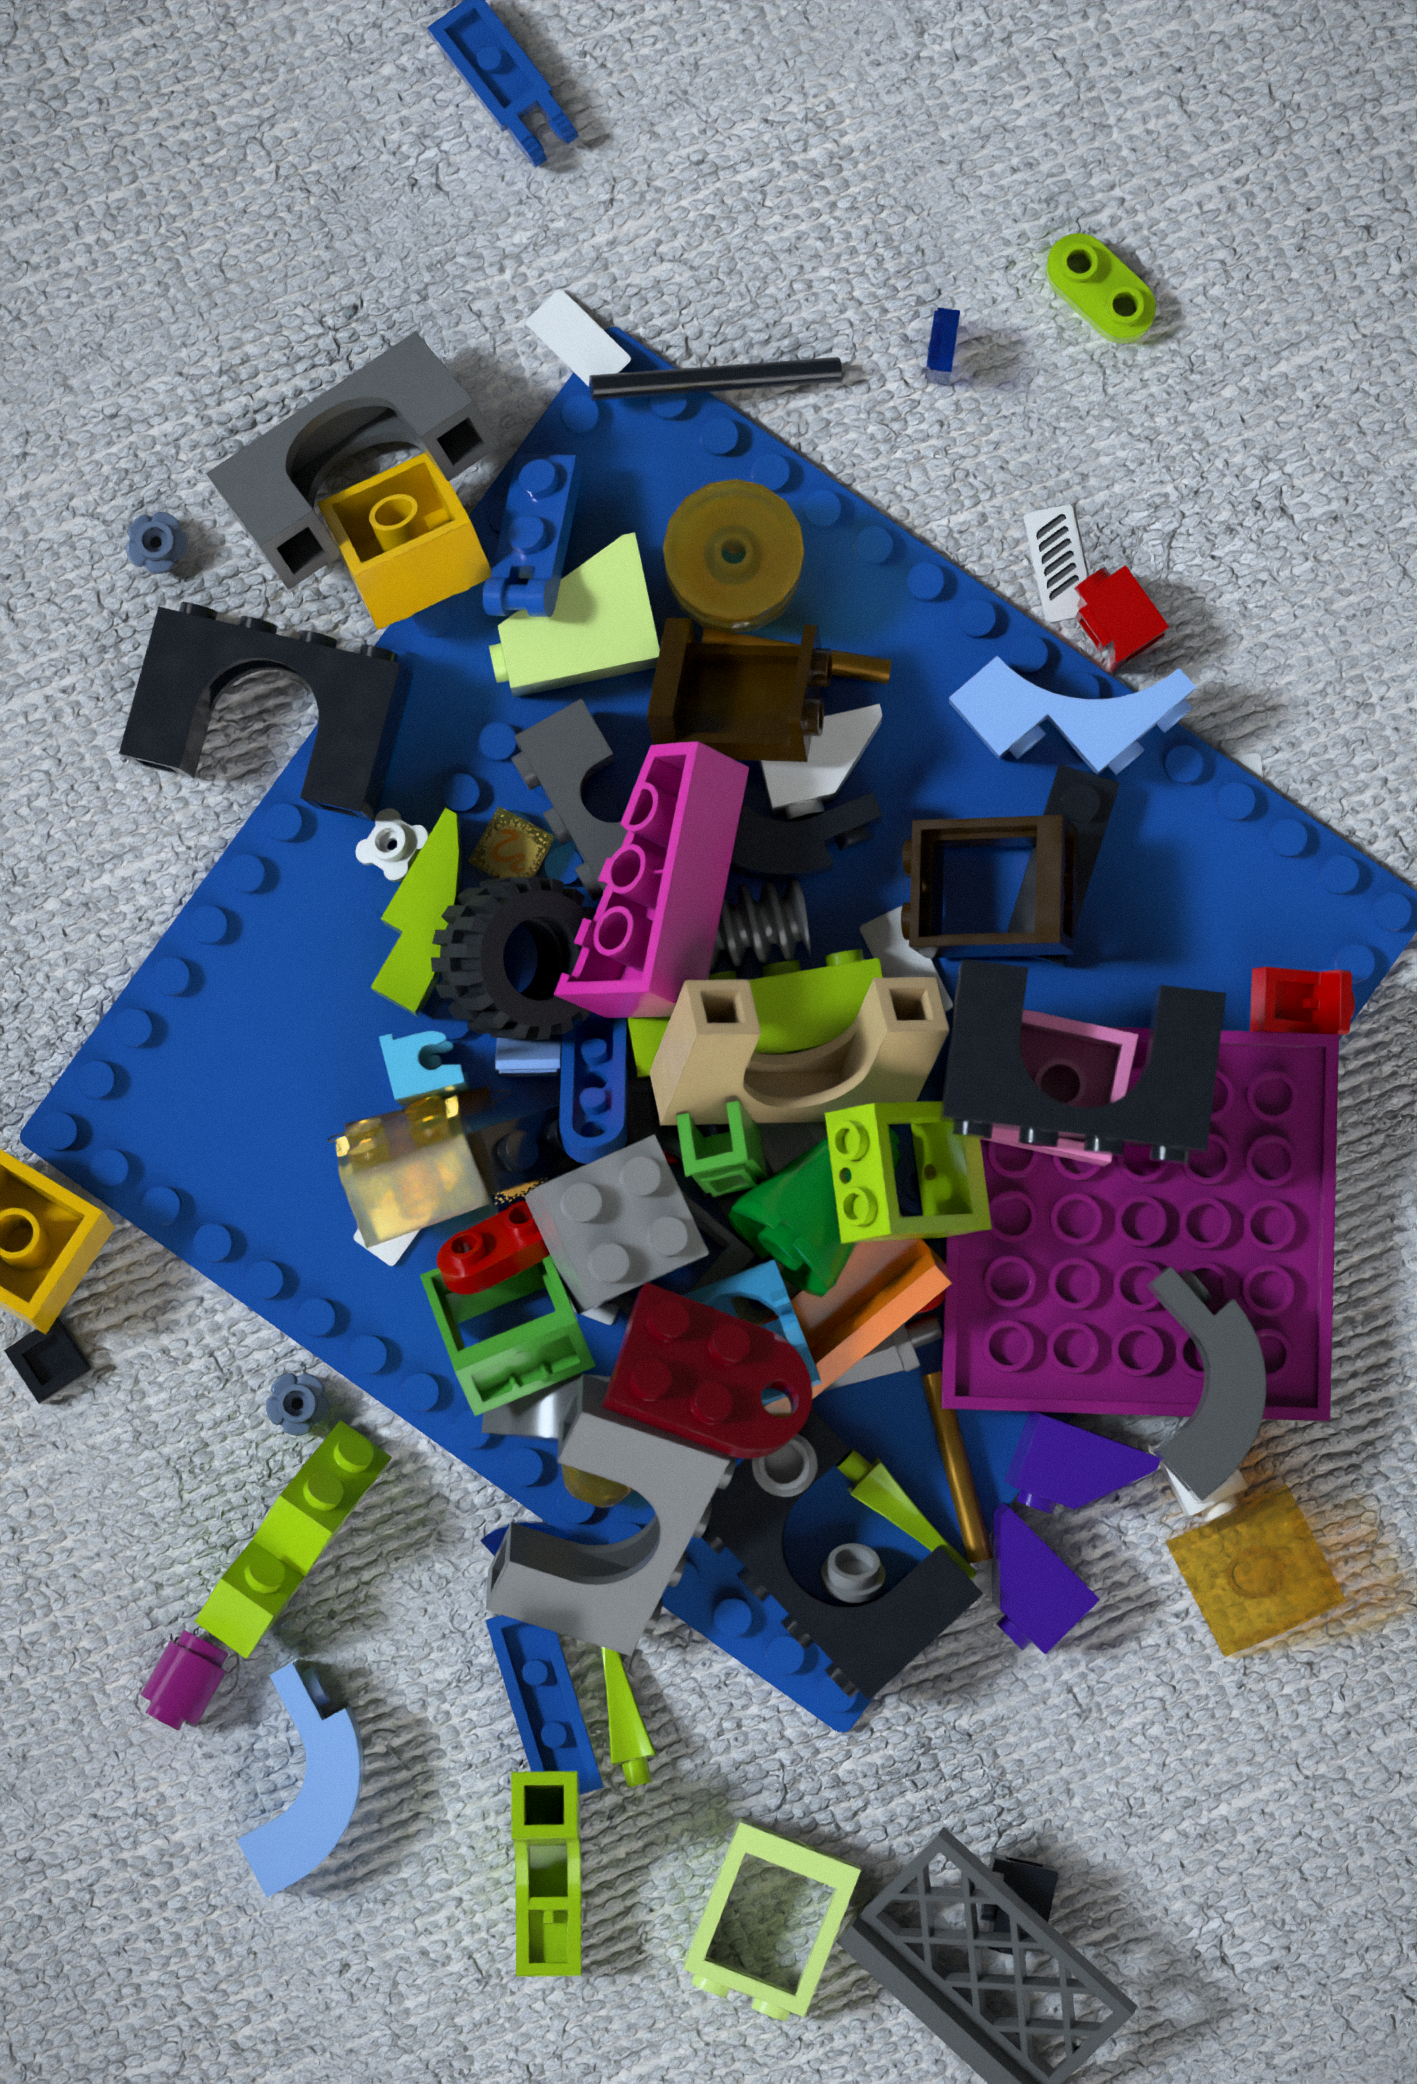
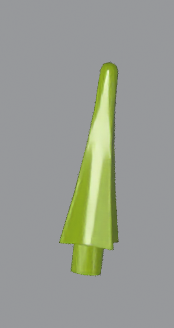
M853 1448L840 1460L836 1468L852 1482L847 1489L851 1492V1496L885 1517L931 1552L939 1545L971 1580L975 1578V1569L934 1528L878 1457L870 1464Z
M601 1647L606 1682L611 1764H622L627 1788L652 1783L647 1758L657 1756L639 1711L619 1652Z

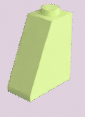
M635 532L620 536L561 579L555 610L551 617H530L527 610H519L498 625L501 643L489 646L496 682L509 681L513 697L657 667L660 648Z

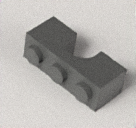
M581 698L514 736L521 752L511 757L529 791L538 786H541L552 808L543 812V815L561 846L570 841L575 845L584 863L574 869L592 901H595L602 897L606 888V884L598 881L606 858H612L614 853L621 848L628 830L620 824L621 822L609 823L596 819L586 810L582 803L583 790L588 780L595 773L615 761L613 752Z

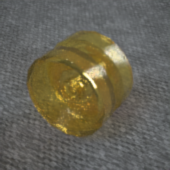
M739 479L713 482L705 485L687 496L669 519L663 543L668 589L682 612L705 628L732 633L757 630L781 616L797 594L805 553L801 526L787 502L764 485ZM727 549L735 555L744 550L746 555L740 563L731 564L723 559L721 552Z

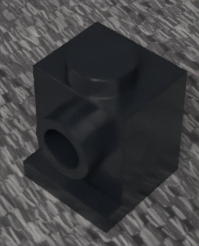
M991 1853L990 1869L1000 1873L999 1878L1048 1922L1058 1870L1051 1865ZM995 1904L981 1905L980 1920L990 1922L988 1932L1011 1933L1010 1917L1002 1908ZM987 1947L990 1950L1013 1955L1012 1948Z

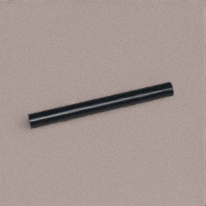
M839 357L590 375L589 392L591 400L595 401L837 383L842 380V366Z

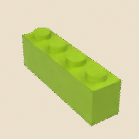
M862 949L825 955L826 967L801 971L799 960L761 966L763 978L749 980L761 1031L754 1052L771 1055L799 1053L822 1046L840 1036L856 1019L873 978H883L880 959L864 960ZM736 971L709 974L708 980H737ZM671 1016L626 1017L636 1079L650 1076L649 1071Z

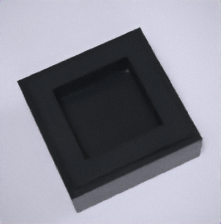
M58 1315L46 1335L35 1329L4 1350L38 1404L44 1403L95 1369L60 1315Z

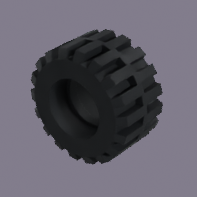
M539 877L488 879L479 882L480 888H467L460 893L458 898L461 905L448 906L441 916L448 923L446 930H435L432 943L441 946L440 957H431L432 971L441 972L443 981L435 985L440 998L453 999V1003L448 1010L456 1019L469 1020L467 1028L476 1033L490 1034V1037L540 1040L550 1039L551 1034L563 1035L573 1030L572 1020L584 1021L592 1013L554 995L561 974L564 973L571 976L578 960L582 946L575 944L574 941L583 918L593 921L596 913L594 907H581L585 898L583 894L575 888L563 889L564 882L552 878L539 879ZM520 923L531 933L538 954L535 975L527 988L521 993L515 990L509 982L503 962L507 939L513 929Z

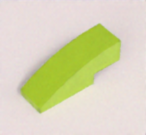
M447 808L443 811L381 917V920L387 927L398 932L401 936L371 985V989L376 994L418 1018L440 975L439 971H432L431 957H440L441 949L440 945L432 943L435 930H446L448 923L441 916L448 906L459 905L458 895L460 894L462 870L461 829L457 814Z

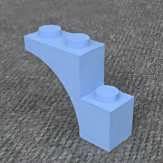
M996 656L951 695L949 703L998 760L1009 751L1016 759L1023 756L1046 735L1039 725L1048 719L1096 775H1099L1107 767L1117 775L1145 750L1138 740L1157 724L1165 733L1193 709L1186 698L1194 692L1196 686L1178 668L1160 682L1133 694L1109 699L1072 698L1052 693L1032 684L1010 669Z

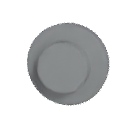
M796 1434L780 1450L764 1457L752 1458V1470L756 1481L765 1491L775 1496L790 1497L803 1492L810 1486L817 1472V1457L811 1444L804 1437Z
M857 1543L843 1544L836 1547L830 1553L829 1558L823 1563L821 1568V1584L829 1595L838 1600L849 1603L865 1602L875 1598L883 1590L885 1585V1569L880 1562L879 1556L873 1549Z

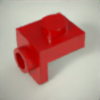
M1266 966L1252 968L1250 1032L1346 1035L1350 1032L1351 1018L1355 1009L1352 973L1350 970L1337 969L1317 972Z

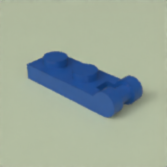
M516 454L491 577L485 581L483 588V607L488 616H509L511 610H527L530 617H551L553 615L583 467L577 455ZM518 578L530 579L527 585L517 584Z

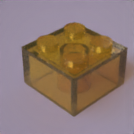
M440 1096L416 1101L405 1109L406 1114L385 1122H381L380 1118L362 1120L348 1127L344 1131L345 1136L335 1139L340 1180L366 1248L490 1204L467 1137L470 1132L456 1096L443 1101Z

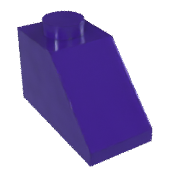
M1029 1412L1004 1482L1020 1489L1016 1501L1053 1514L1057 1503L1075 1510L1157 1471L1160 1459L1143 1450L1040 1412Z
M1001 1502L993 1510L992 1552L994 1556L992 1558V1603L1004 1614L996 1625L1022 1651L1033 1643L1046 1655L1100 1599L1010 1507Z

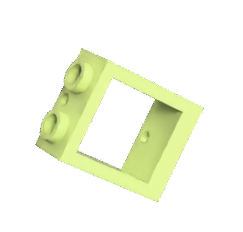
M740 1817L683 1962V1970L694 1973L691 1984L721 1997H727L730 1988L754 1997L751 2005L753 2009L778 2020L787 2021L791 2012L805 2017L860 1875V1864ZM745 1853L834 1887L795 1991L706 1957Z

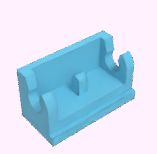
M426 1031L398 1039L392 1034L379 1037L394 1099L403 1108L472 1090L468 1074L462 1072L461 1065H442V1059L438 1055H434L437 1053L446 1054L453 1050L454 1046L446 1041L447 1037L445 1034L437 1031Z

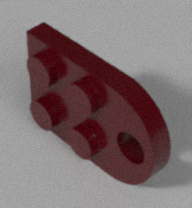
M645 1282L638 1291L602 1407L732 1457L750 1459L764 1457L780 1450L801 1430L811 1410L813 1391L810 1374L805 1362L796 1349L783 1337L766 1328ZM772 1388L785 1394L791 1405L790 1416L778 1418L769 1414L761 1401L762 1390Z

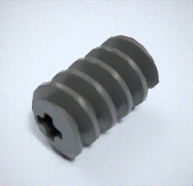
M797 878L788 881L784 898L779 897L771 881L763 883L759 901H754L746 884L737 887L733 904H729L724 896L710 970L717 969L721 950L727 951L735 967L742 966L747 947H752L760 964L768 963L772 944L778 945L786 961L793 960L798 941H803L811 956L804 892Z

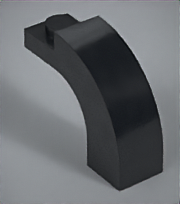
M873 792L814 817L792 822L777 821L763 817L742 802L729 869L749 877L774 881H789L794 878L802 880L831 872L833 870V861L826 846L836 842L839 850L844 851L875 837L871 827L881 824L883 815Z

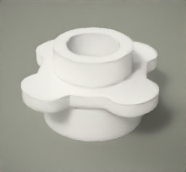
M388 808L376 815V826L369 837L357 844L356 857L363 865L374 864L382 869L388 880L399 882L404 880L428 839L429 833L422 825L411 826L402 821L398 811ZM392 840H397V847L394 850H388V843Z

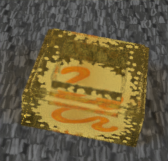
M498 806L468 863L495 879L535 877L555 840V836Z

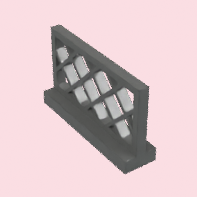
M945 1827L872 1900L869 1898L852 1916L836 1940L837 1944L988 2084H1062L1134 2015L1138 2007ZM940 1852L961 1871L962 1888L930 1886L929 1863ZM917 1876L918 1886H907ZM892 1900L919 1901L922 1928L900 1927L883 1909ZM932 1902L964 1903L966 1931L934 1929ZM976 1904H995L1002 1908L1010 1917L1011 1933L979 1931ZM936 1944L968 1946L970 1973L949 1972L937 1961ZM980 1946L1012 1948L1014 1975L982 1974ZM1025 1949L1047 1950L1058 1960L1059 1978L1027 1976ZM984 1989L1015 1990L1018 2018L996 2016L985 2006ZM1028 1991L1061 1993L1063 2020L1031 2018ZM1073 1994L1095 1995L1113 2012L1103 2022L1075 2021ZM1032 2034L1064 2035L1066 2058L1053 2069L1033 2050ZM1077 2036L1086 2037V2038L1077 2046Z

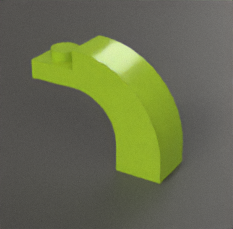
M511 1772V1839L514 1843L516 1881V1977H582V1841L578 1772Z

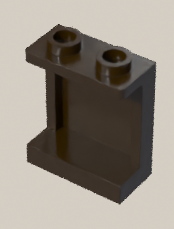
M666 618L647 711V720L653 745L699 741L734 760L807 762L812 736H821L823 732L824 702L823 698L819 697L820 687H830L833 672L832 651L830 648H822L818 624L804 625L800 647L696 644L691 618Z

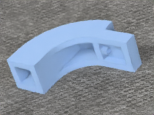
M298 1660L270 1674V1677L303 1740L306 1752L304 1783L297 1798L284 1813L237 1839L267 1898L305 1877L336 1847L353 1820L363 1788L365 1771L364 1748L358 1722L351 1705L327 1717L322 1705L328 1703L330 1697L314 1667L303 1671Z

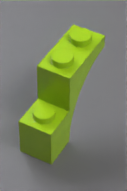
M340 1420L281 1492L253 1539L221 1577L194 1622L247 1659L276 1623L320 1556L383 1473L392 1456Z

